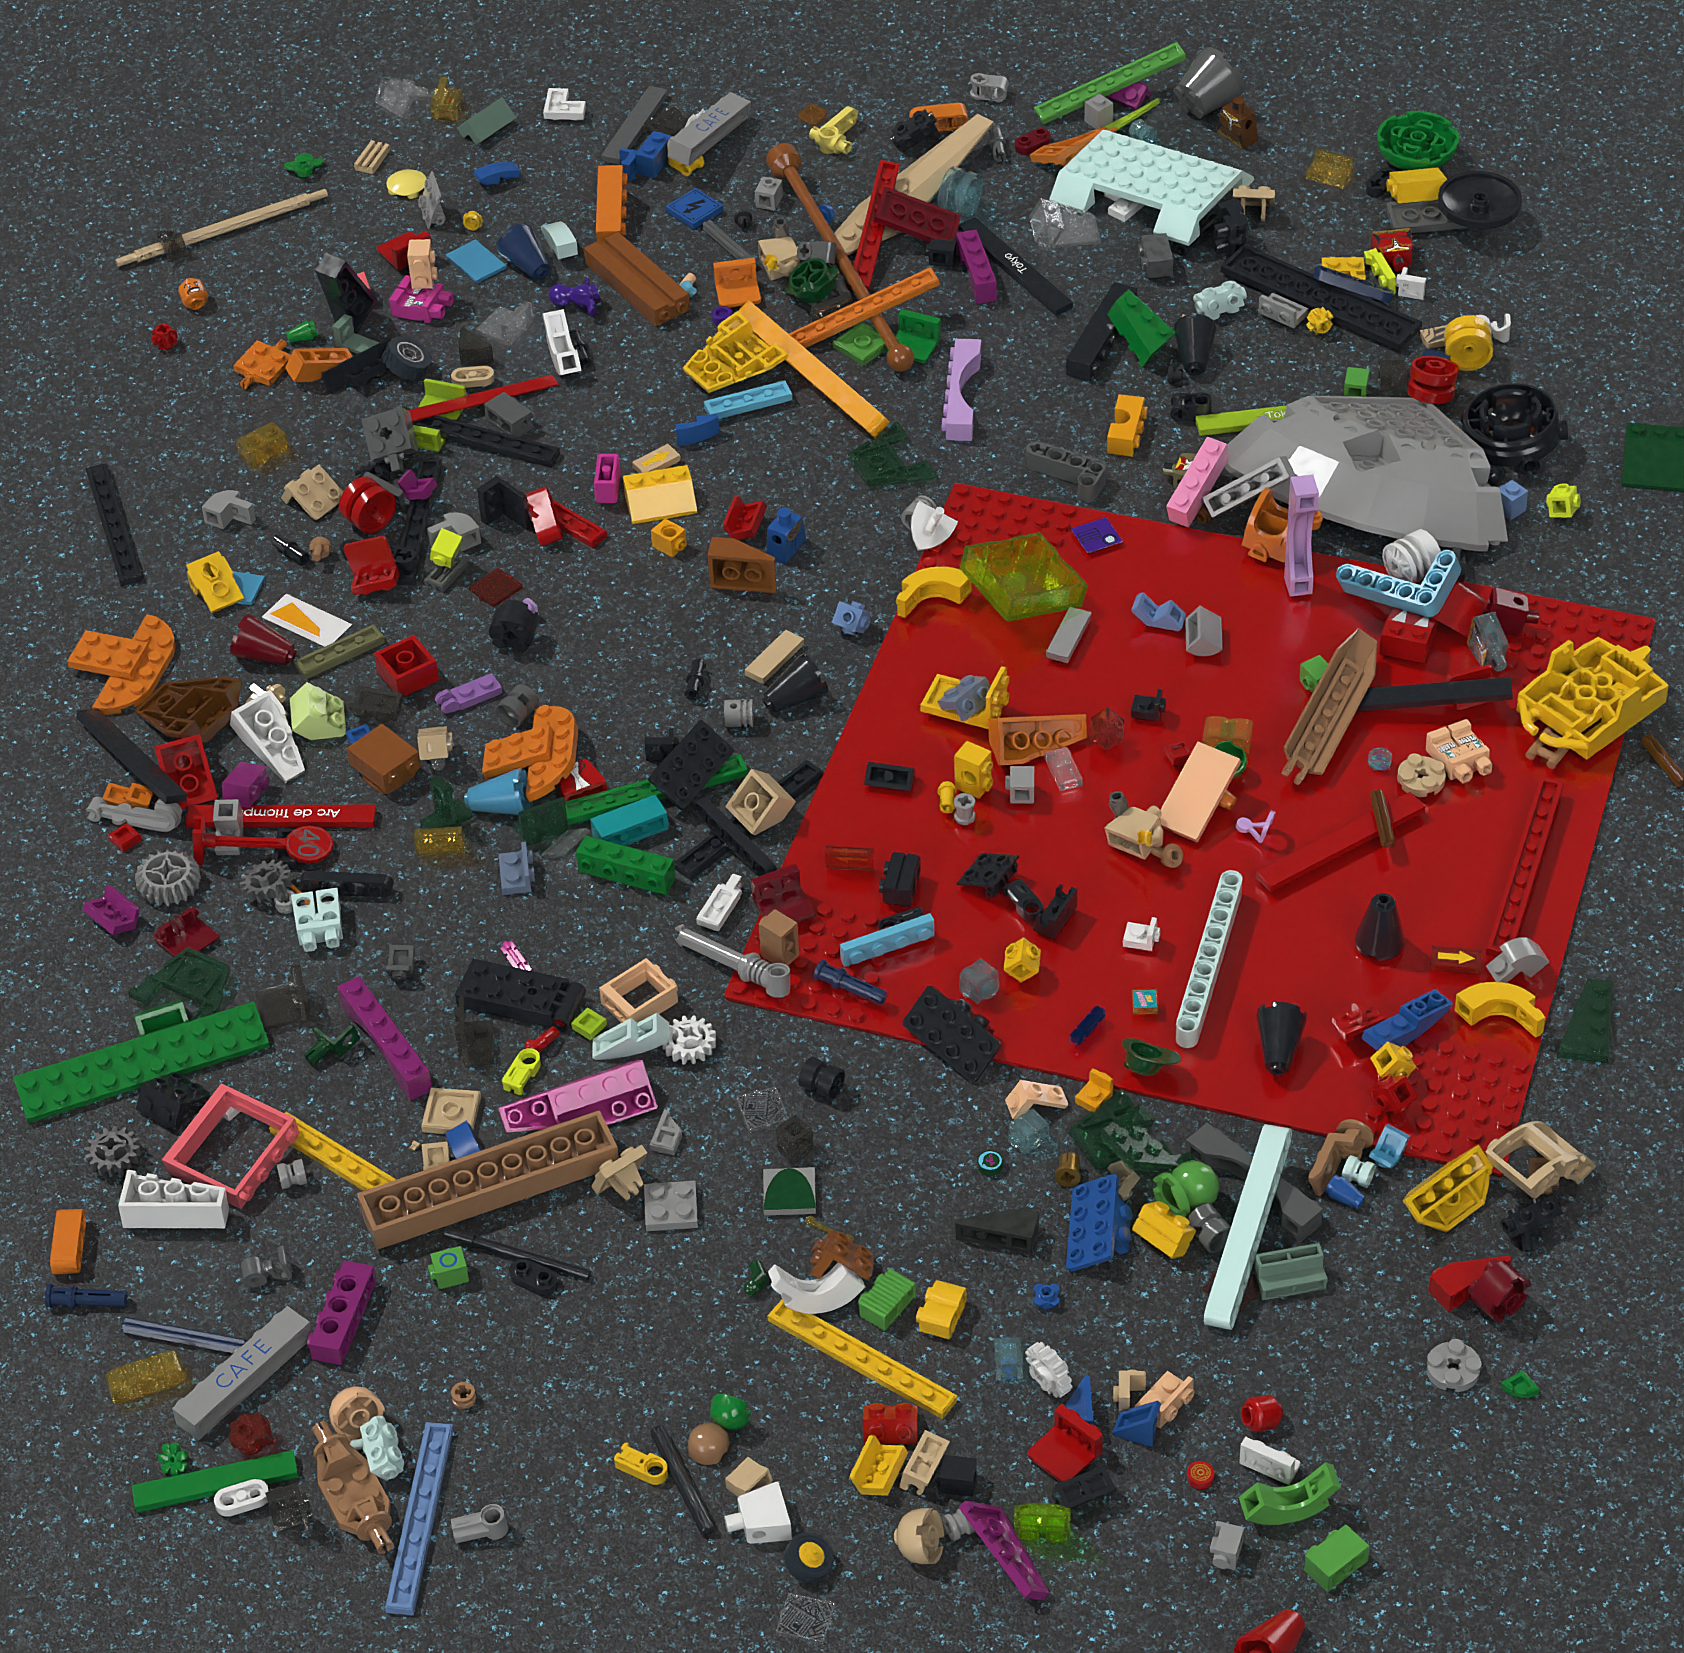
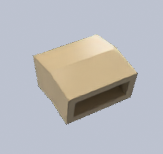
M747 1457L725 1478L726 1489L739 1497L771 1484L773 1479L768 1468L759 1465Z

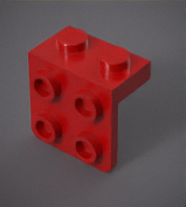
M385 536L345 544L344 552L354 575L351 586L354 596L359 594L368 595L373 591L381 589L390 590L397 585L400 572Z
M1061 1404L1054 1410V1427L1028 1450V1458L1059 1482H1063L1078 1476L1102 1454L1103 1434L1098 1427L1093 1424L1090 1425L1083 1420L1075 1410L1068 1409Z

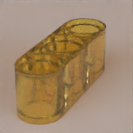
M166 1351L114 1368L105 1375L111 1399L115 1403H125L177 1386L187 1378L183 1362L177 1351Z

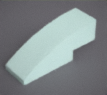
M559 221L541 226V230L552 253H555L558 259L578 254L577 241L565 223Z
M658 1013L638 1023L630 1018L593 1038L592 1058L595 1060L627 1057L664 1045L669 1042V1022Z

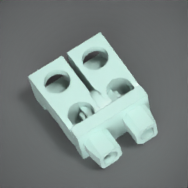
M331 888L316 891L318 913H316L313 891L291 895L299 944L303 946L304 951H314L317 949L316 943L326 942V946L329 948L339 947L340 939H343L338 889ZM326 896L334 898V901L321 902L322 898ZM301 900L310 901L309 905L297 906V903Z

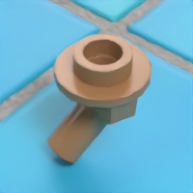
M316 537L309 545L314 561H320L321 558L327 557L332 549L330 541L325 537Z
M1168 844L1164 848L1153 847L1150 852L1161 858L1160 862L1163 865L1171 868L1179 866L1183 860L1182 849L1176 844Z

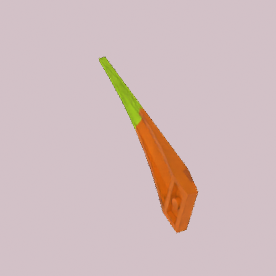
M1159 98L1103 127L1067 140L1044 145L1030 154L1031 161L1041 162V164L1054 163L1055 165L1061 164L1065 166L1102 130H1108L1113 133L1117 132L1160 103Z

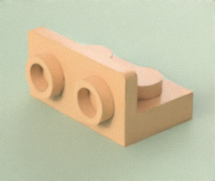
M1167 1371L1140 1399L1135 1407L1158 1400L1161 1403L1157 1427L1161 1429L1167 1421L1171 1422L1176 1417L1178 1409L1183 1404H1188L1193 1398L1195 1392L1193 1390L1194 1379L1188 1376L1183 1381Z

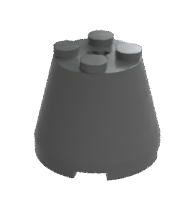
M1212 47L1204 48L1197 54L1178 85L1174 88L1173 91L1181 102L1180 108L1184 113L1188 114L1190 112L1196 117L1202 118L1233 102V98L1241 97L1242 92L1245 90L1244 79L1236 66L1232 68L1224 59L1225 54Z

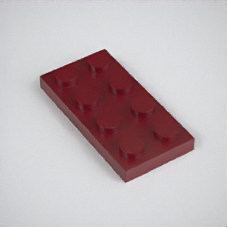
M884 186L873 222L930 243L932 238L943 240L955 238L961 215Z

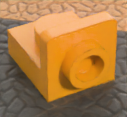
M1092 1069L1089 1072V1082L1075 1096V1103L1097 1114L1113 1096V1079L1106 1073Z

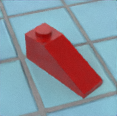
M1508 1255L1454 1262L1443 1268H1437L1430 1275L1428 1292L1450 1312L1471 1299V1295L1467 1292L1471 1283L1479 1280L1485 1273L1484 1268L1488 1262L1495 1259L1497 1262L1506 1261L1511 1265L1512 1258Z

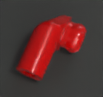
M550 1027L537 1039L527 1040L525 1049L532 1048L541 1053L551 1042L559 1037V1030L556 1027Z

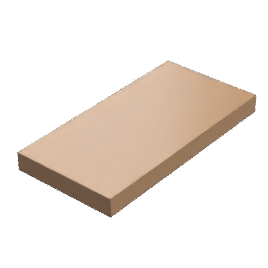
M1197 742L1160 810L1162 813L1160 817L1161 828L1198 843L1236 773L1241 760Z

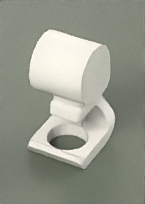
M1510 314L1504 315V327L1498 328L1497 321L1490 323L1489 318L1486 316L1476 315L1483 318L1489 324L1491 334H1493L1495 339L1503 343L1509 341Z

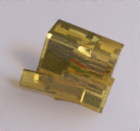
M440 76L438 88L434 89L433 98L430 103L432 119L439 118L443 120L444 118V120L451 119L457 121L464 103L462 89L446 88L448 77Z

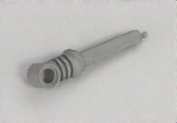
M683 924L675 927V930L680 932L675 941L681 947L686 946L737 970L742 981H753L766 988V993L772 997H784L790 993V968L786 964H771L762 960L759 954L753 952L743 955L684 928Z

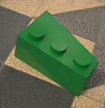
M1129 289L1116 300L1107 314L1121 336L1124 335L1130 351H1134L1140 360L1138 364L1141 368L1155 357L1175 334L1171 327Z

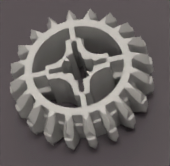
M167 849L164 853L158 851L155 856L149 854L148 860L143 859L142 864L137 866V873H135L136 887L143 900L147 899L150 904L156 902L158 907L163 903L169 907L170 903L175 902L178 905L180 900L187 901V897L194 896V891L199 889L201 879L199 866L193 859V856H188L186 851L180 853L178 849L173 852Z

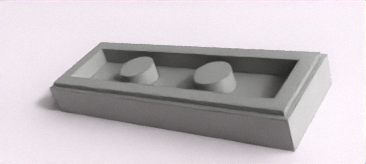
M1069 607L1046 651V658L1065 663L1069 662L1091 619V612Z

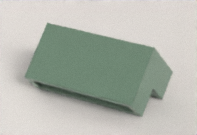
M501 97L459 125L457 130L463 138L469 135L474 144L477 145L513 121L516 116L504 98Z
M1315 1243L1256 1254L1254 1277L1256 1278L1262 1300L1327 1289V1276L1323 1268L1324 1255L1320 1244Z

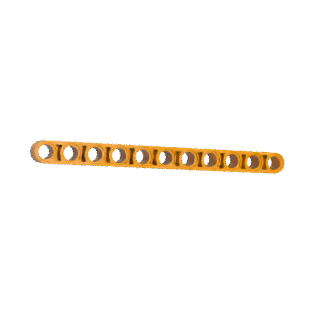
M748 300L738 310L739 313L750 321L753 333L769 347L776 343L787 352L789 357L785 361L875 439L889 425L890 421L751 301Z

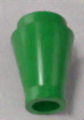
M306 320L286 332L290 344L314 340V337L319 336L313 320L309 322Z

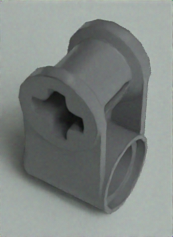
M826 241L802 242L797 248V255L804 261L819 258L824 260L826 264H835L837 243Z

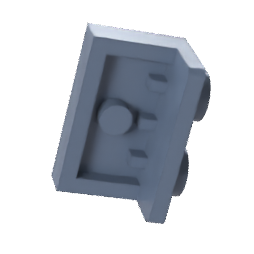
M968 675L962 678L960 684L955 688L947 690L944 693L945 696L938 700L941 709L956 710L960 720L966 721L986 705V695L991 686L987 677Z

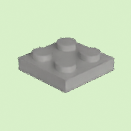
M696 1181L644 1184L646 1231L698 1228Z

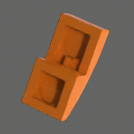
M108 783L103 799L108 805L118 806L122 803H127L131 805V809L135 807L148 809L154 792L147 786L132 783L130 788Z

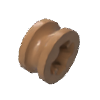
M460 1382L453 1386L451 1396L455 1407L468 1409L475 1404L476 1395L472 1384ZM461 1393H467L466 1398H461Z

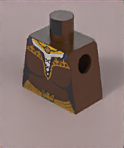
M1235 97L1233 102L1221 108L1217 132L1242 149L1258 141L1256 114L1245 106V99L1243 97Z

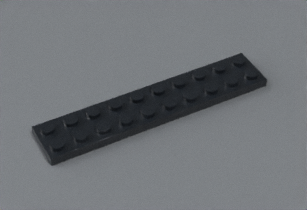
M1245 244L1221 265L1220 272L1268 294L1274 293L1308 308L1309 312L1315 308L1321 309L1324 307L1326 311L1329 310L1333 315L1330 321L1398 351L1422 328V321L1358 293L1317 280L1313 277L1312 273Z

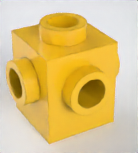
M1024 937L1010 944L1005 951L1004 971L1022 983L1039 972L1041 950Z
M1388 1041L1370 1057L1381 1077L1391 1074L1392 1076L1406 1075L1408 1078L1409 1074L1417 1068L1411 1059L1413 1057L1412 1053L1406 1047H1400Z

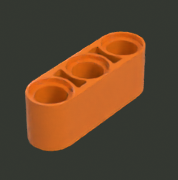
M962 103L920 106L913 108L909 113L911 118L916 111H923L924 109L928 113L932 111L938 121L935 123L938 129L937 132L957 130L969 121L966 106Z
M84 1209L57 1210L50 1257V1267L53 1275L80 1273L86 1229Z

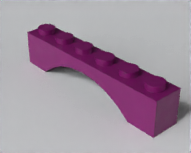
M358 976L337 986L341 1007L349 1018L359 1024L375 1042L393 1072L398 1085L409 1100H414L430 1092L432 1084L429 1070L362 979Z

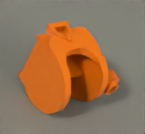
M1266 487L1259 495L1248 519L1242 546L1250 549L1249 556L1263 562L1267 561L1268 556L1285 562L1288 509L1276 503L1273 498L1272 489ZM1319 510L1314 515L1312 530L1319 529L1321 526L1323 515Z

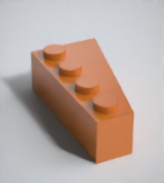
M623 165L598 166L596 236L600 244L605 242V237L616 232L626 235L624 219H627V208L625 206L627 190L625 186H628V175L623 172Z

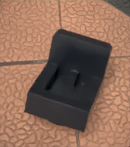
M669 728L668 737H645L646 760H664L679 743V737L674 735V728Z

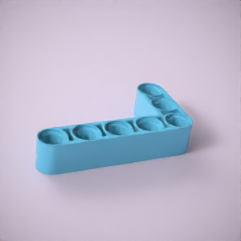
M1444 550L1436 556L1421 585L1351 564L1340 566L1336 571V578L1346 593L1425 617H1433L1439 613L1461 573V566L1454 552Z

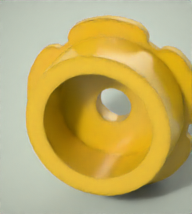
M469 211L464 214L463 224L468 230L473 231L481 227L483 222L481 215L475 211Z

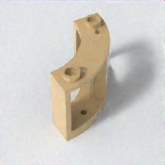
M1532 1121L1516 1127L1499 1140L1494 1139L1491 1141L1485 1151L1489 1163L1534 1200L1549 1187L1556 1184L1560 1177L1564 1176L1566 1179H1572L1579 1185L1596 1167L1592 1160L1578 1152L1552 1131L1546 1123L1541 1121ZM1524 1146H1532L1538 1153L1549 1160L1548 1163L1538 1169L1528 1179L1503 1160L1509 1153Z

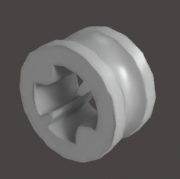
M287 890L286 893H279V898L274 897L275 908L279 913L287 914L294 911L291 898L294 892L291 890Z

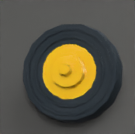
M802 1533L795 1536L786 1546L784 1560L787 1569L796 1579L805 1583H815L824 1579L832 1570L834 1555L829 1543L821 1536L814 1533Z

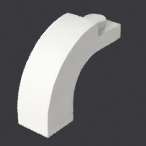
M564 309L543 313L547 343L557 373L564 375L582 371L578 352L573 348Z
M839 1262L827 1274L815 1280L797 1279L775 1264L768 1271L772 1281L771 1286L776 1292L781 1294L785 1306L801 1313L817 1314L835 1310L850 1302L865 1288L861 1276Z

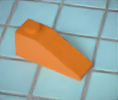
M348 348L294 349L285 369L294 382H313L322 378L321 373L353 356Z

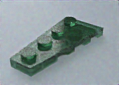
M1587 979L1558 1049L1557 1058L1608 1063L1613 981Z

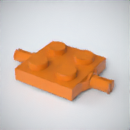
M280 339L275 346H270L257 340L234 364V371L245 377L240 382L242 388L247 389L252 382L263 383L267 386H271L286 370L285 367L291 354L282 351L287 346L286 341Z

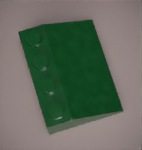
M1627 423L1623 450L1622 487L1684 492V427Z

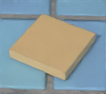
M431 1088L421 1126L422 1132L445 1134L466 1120L474 1129L481 1100L480 1091Z

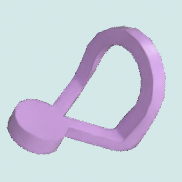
M1271 810L1266 822L1252 823L1250 819L1245 817L1239 818L1236 828L1242 833L1250 832L1259 843H1262L1276 812ZM1254 828H1263L1261 836Z

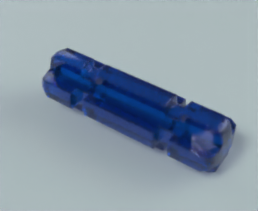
M1098 1005L1094 1006L1090 1013L1076 1026L1077 1028L1069 1034L1070 1042L1080 1045L1085 1040L1084 1037H1088L1096 1028L1097 1022H1101L1104 1019L1105 1009Z

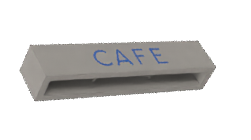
M732 92L722 97L715 105H712L706 112L701 113L697 119L691 121L687 127L681 129L678 134L669 139L667 156L689 166L748 118L751 101Z
M288 1306L275 1314L268 1324L262 1329L257 1330L250 1340L243 1346L238 1347L232 1356L224 1363L219 1364L214 1372L205 1380L200 1381L186 1397L181 1398L172 1408L176 1424L199 1441L307 1344L308 1336L312 1332L310 1322Z

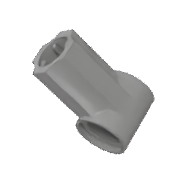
M489 1504L478 1513L451 1519L456 1543L486 1536L496 1540L503 1538L508 1532L503 1508L497 1504Z

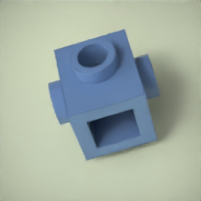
M839 601L832 623L843 627L842 631L851 635H855L856 632L864 633L870 625L871 612L864 609V604L852 601V604Z

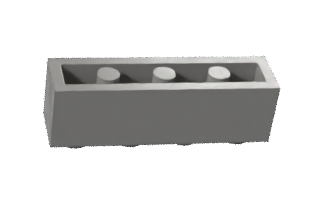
M1287 456L1278 457L1202 497L1211 517H1218L1259 496L1264 488L1272 489L1289 480L1290 477H1295L1296 474Z

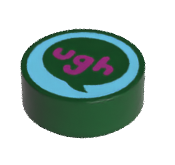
M984 1151L978 1156L977 1168L983 1175L995 1176L1003 1169V1158L996 1151Z

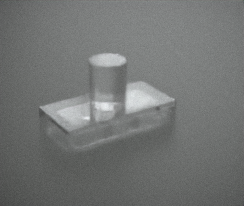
M1067 747L1045 752V760L1060 791L1083 786V779Z

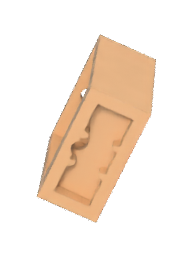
M647 958L599 987L601 1004L621 1023L630 1018L638 1023L655 1013L661 1014L678 1003V986L671 978L668 979L662 973L660 967L656 964L653 965ZM648 981L659 994L634 1009L622 996Z

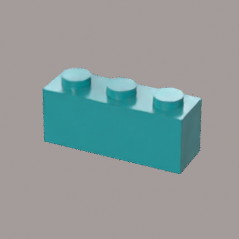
M656 795L643 798L590 819L592 836L594 838L624 846L669 829L667 812Z

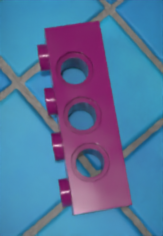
M344 1260L340 1270H336L332 1290H329L325 1296L324 1309L317 1315L316 1328L308 1336L307 1347L310 1348L312 1360L343 1365L377 1282L374 1266Z

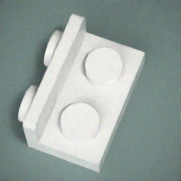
M1245 1437L1241 1443L1240 1464L1290 1485L1300 1467V1461L1291 1457L1288 1453L1270 1448L1258 1440Z

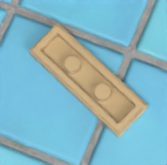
M785 630L745 669V676L764 684L804 645V638Z

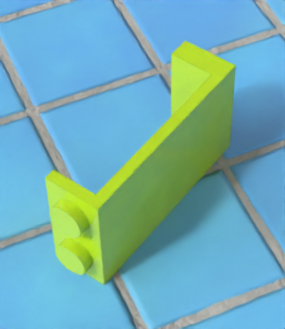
M425 378L426 394L418 407L466 396V388L463 385ZM463 409L438 416L457 421ZM413 425L418 448L439 452L446 440L441 438L440 430Z

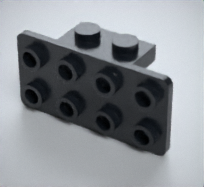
M927 986L904 1018L903 1026L967 1080L976 1082L1002 1046L1001 1042L992 1035L995 1030L989 1026L990 1021L986 1017L972 1012V1006L965 1000L949 999L934 986Z

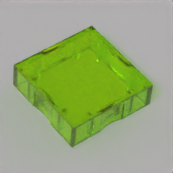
M1040 532L1017 536L1004 541H991L965 546L959 567L1007 622L1068 610L1069 607H1082L1088 584L1059 556L1057 550Z

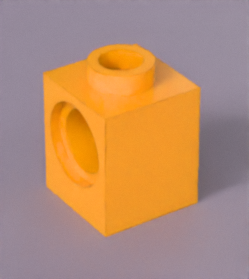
M666 518L651 530L652 547L672 558L687 546L686 529Z

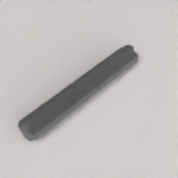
M708 220L703 223V230L736 259L754 258L713 221Z

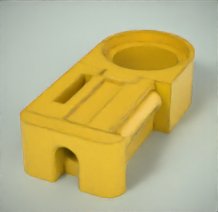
M628 1442L622 1445L621 1454L617 1453L614 1457L617 1469L649 1484H662L668 1477L667 1463L663 1458L652 1453L648 1455L630 1448ZM654 1466H659L663 1469L659 1475H651L648 1473V1470Z

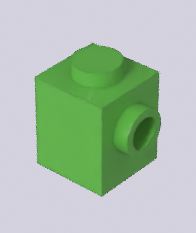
M1320 655L1300 664L1299 680L1305 689L1311 693L1315 690L1328 665Z

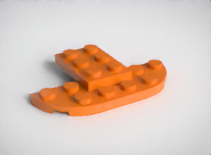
M146 614L132 639L85 630L67 660L68 667L109 675L110 677L93 704L92 709H99L104 715L122 713L121 709L132 705L137 707L152 694L174 656V635L171 628L163 620Z
M542 705L535 709L533 728L531 730L514 733L509 737L499 740L495 739L486 743L482 768L485 779L529 766L526 797L529 802L537 800L556 789L554 786L560 782L562 777L566 779L569 776L576 760L578 724L573 714L563 707Z

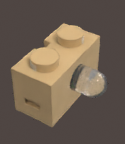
M447 726L419 729L417 738L420 760L431 759L432 768L437 771L442 770L445 767V758L448 757L449 751L453 750L452 732H447Z

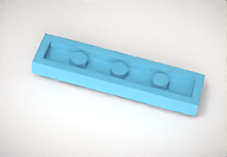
M784 380L704 401V409L707 415L718 414V419L791 401L792 393Z
M929 913L840 944L841 962L846 967L899 948H904L907 945L927 940L935 936L934 919Z

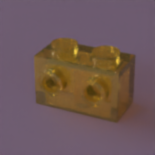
M273 421L236 440L239 457L252 469L289 451L287 434Z

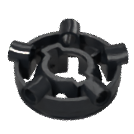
M1509 383L1488 388L1469 402L1461 417L1462 431L1484 450L1489 464L1503 467L1519 466L1524 475L1535 474L1540 468L1539 460L1552 452L1560 440H1568L1567 420H1561L1555 400L1545 391L1527 384ZM1493 408L1492 413L1489 415L1488 410ZM1510 421L1522 422V424L1515 426L1501 425ZM1529 428H1534L1533 432L1530 434Z

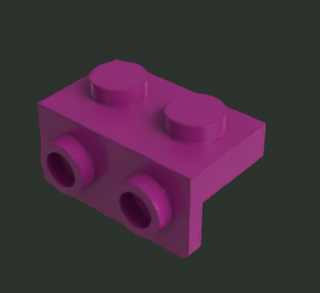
M1138 81L1105 96V98L1137 110L1145 97L1150 99L1151 93L1146 84Z
M111 885L106 886L103 898L84 902L83 907L85 913L112 935L135 929L140 911L139 907Z

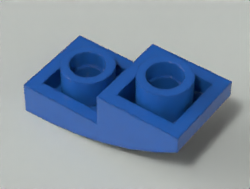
M499 162L474 170L473 175L480 184L489 186L491 184H499L500 177L503 179L519 178L520 169L514 162Z
M718 414L696 416L697 422L675 424L677 445H688L717 435L719 433Z
M467 1120L445 1133L456 1159L483 1150L477 1142L473 1129Z

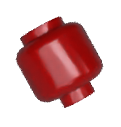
M1271 1395L1250 1397L1241 1408L1242 1422L1253 1432L1276 1429L1283 1416L1281 1404Z

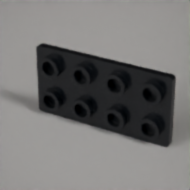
M699 720L651 773L648 781L682 811L735 752V749L703 720Z

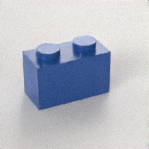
M656 131L651 133L635 154L638 174L656 178L668 162L667 144L672 137L671 135Z

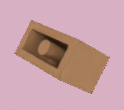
M774 909L768 916H764L759 923L761 956L772 963H783L788 966L799 956L797 922Z

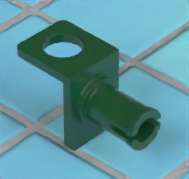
M352 1024L336 1040L331 1039L317 1027H314L312 1030L318 1042L303 1057L312 1066H315L328 1052H333L341 1058L360 1040V1036ZM352 1034L350 1041L343 1045L345 1038Z

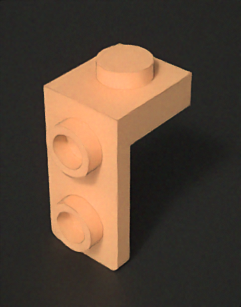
M1020 1080L1005 1099L1012 1119L1021 1120L1033 1104L1066 1109L1069 1105L1061 1087Z

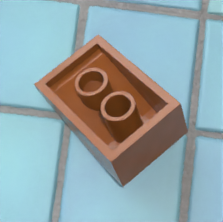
M712 537L707 554L710 588L777 593L775 557L734 538Z

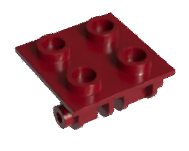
M196 907L186 908L181 913V917L176 915L174 917L175 920L170 919L163 926H159L155 935L152 936L157 943L181 964L220 938L215 931L197 917L199 911Z

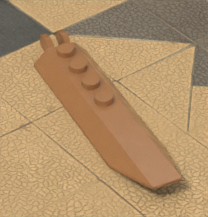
M1359 628L1334 652L1283 747L1289 761L1281 774L1286 777L1292 772L1294 765L1299 767L1300 771L1294 778L1296 785L1302 782L1307 773L1318 775L1324 773L1375 676L1377 641Z

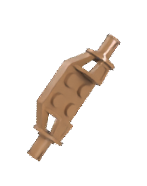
M325 1421L320 1422L323 1427L322 1430L317 1423L313 1426L312 1432L319 1442L313 1452L317 1460L318 1487L341 1530L357 1535L360 1540H372L379 1554H385L384 1545L389 1552L394 1547V1543L386 1532L392 1524L390 1500L376 1475L370 1472L368 1460L350 1445L345 1435H333L328 1423Z

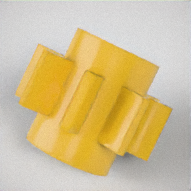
M1324 307L1321 309L1315 308L1309 312L1307 316L1309 322L1306 326L1310 331H1314L1316 335L1318 333H1326L1333 325L1330 321L1333 315L1329 310L1326 311Z

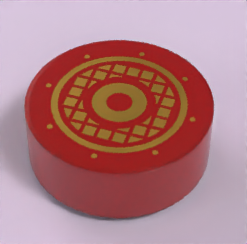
M1205 1461L1193 1462L1187 1469V1481L1193 1488L1206 1489L1214 1482V1469Z

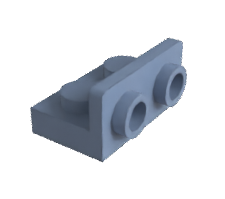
M521 842L522 851L499 854L503 895L531 892L530 882H535L534 868H529V864H533L532 850H527L526 842Z

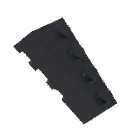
M325 253L318 262L315 272L334 321L336 323L344 314L351 316L354 333L357 334L377 299L345 260Z

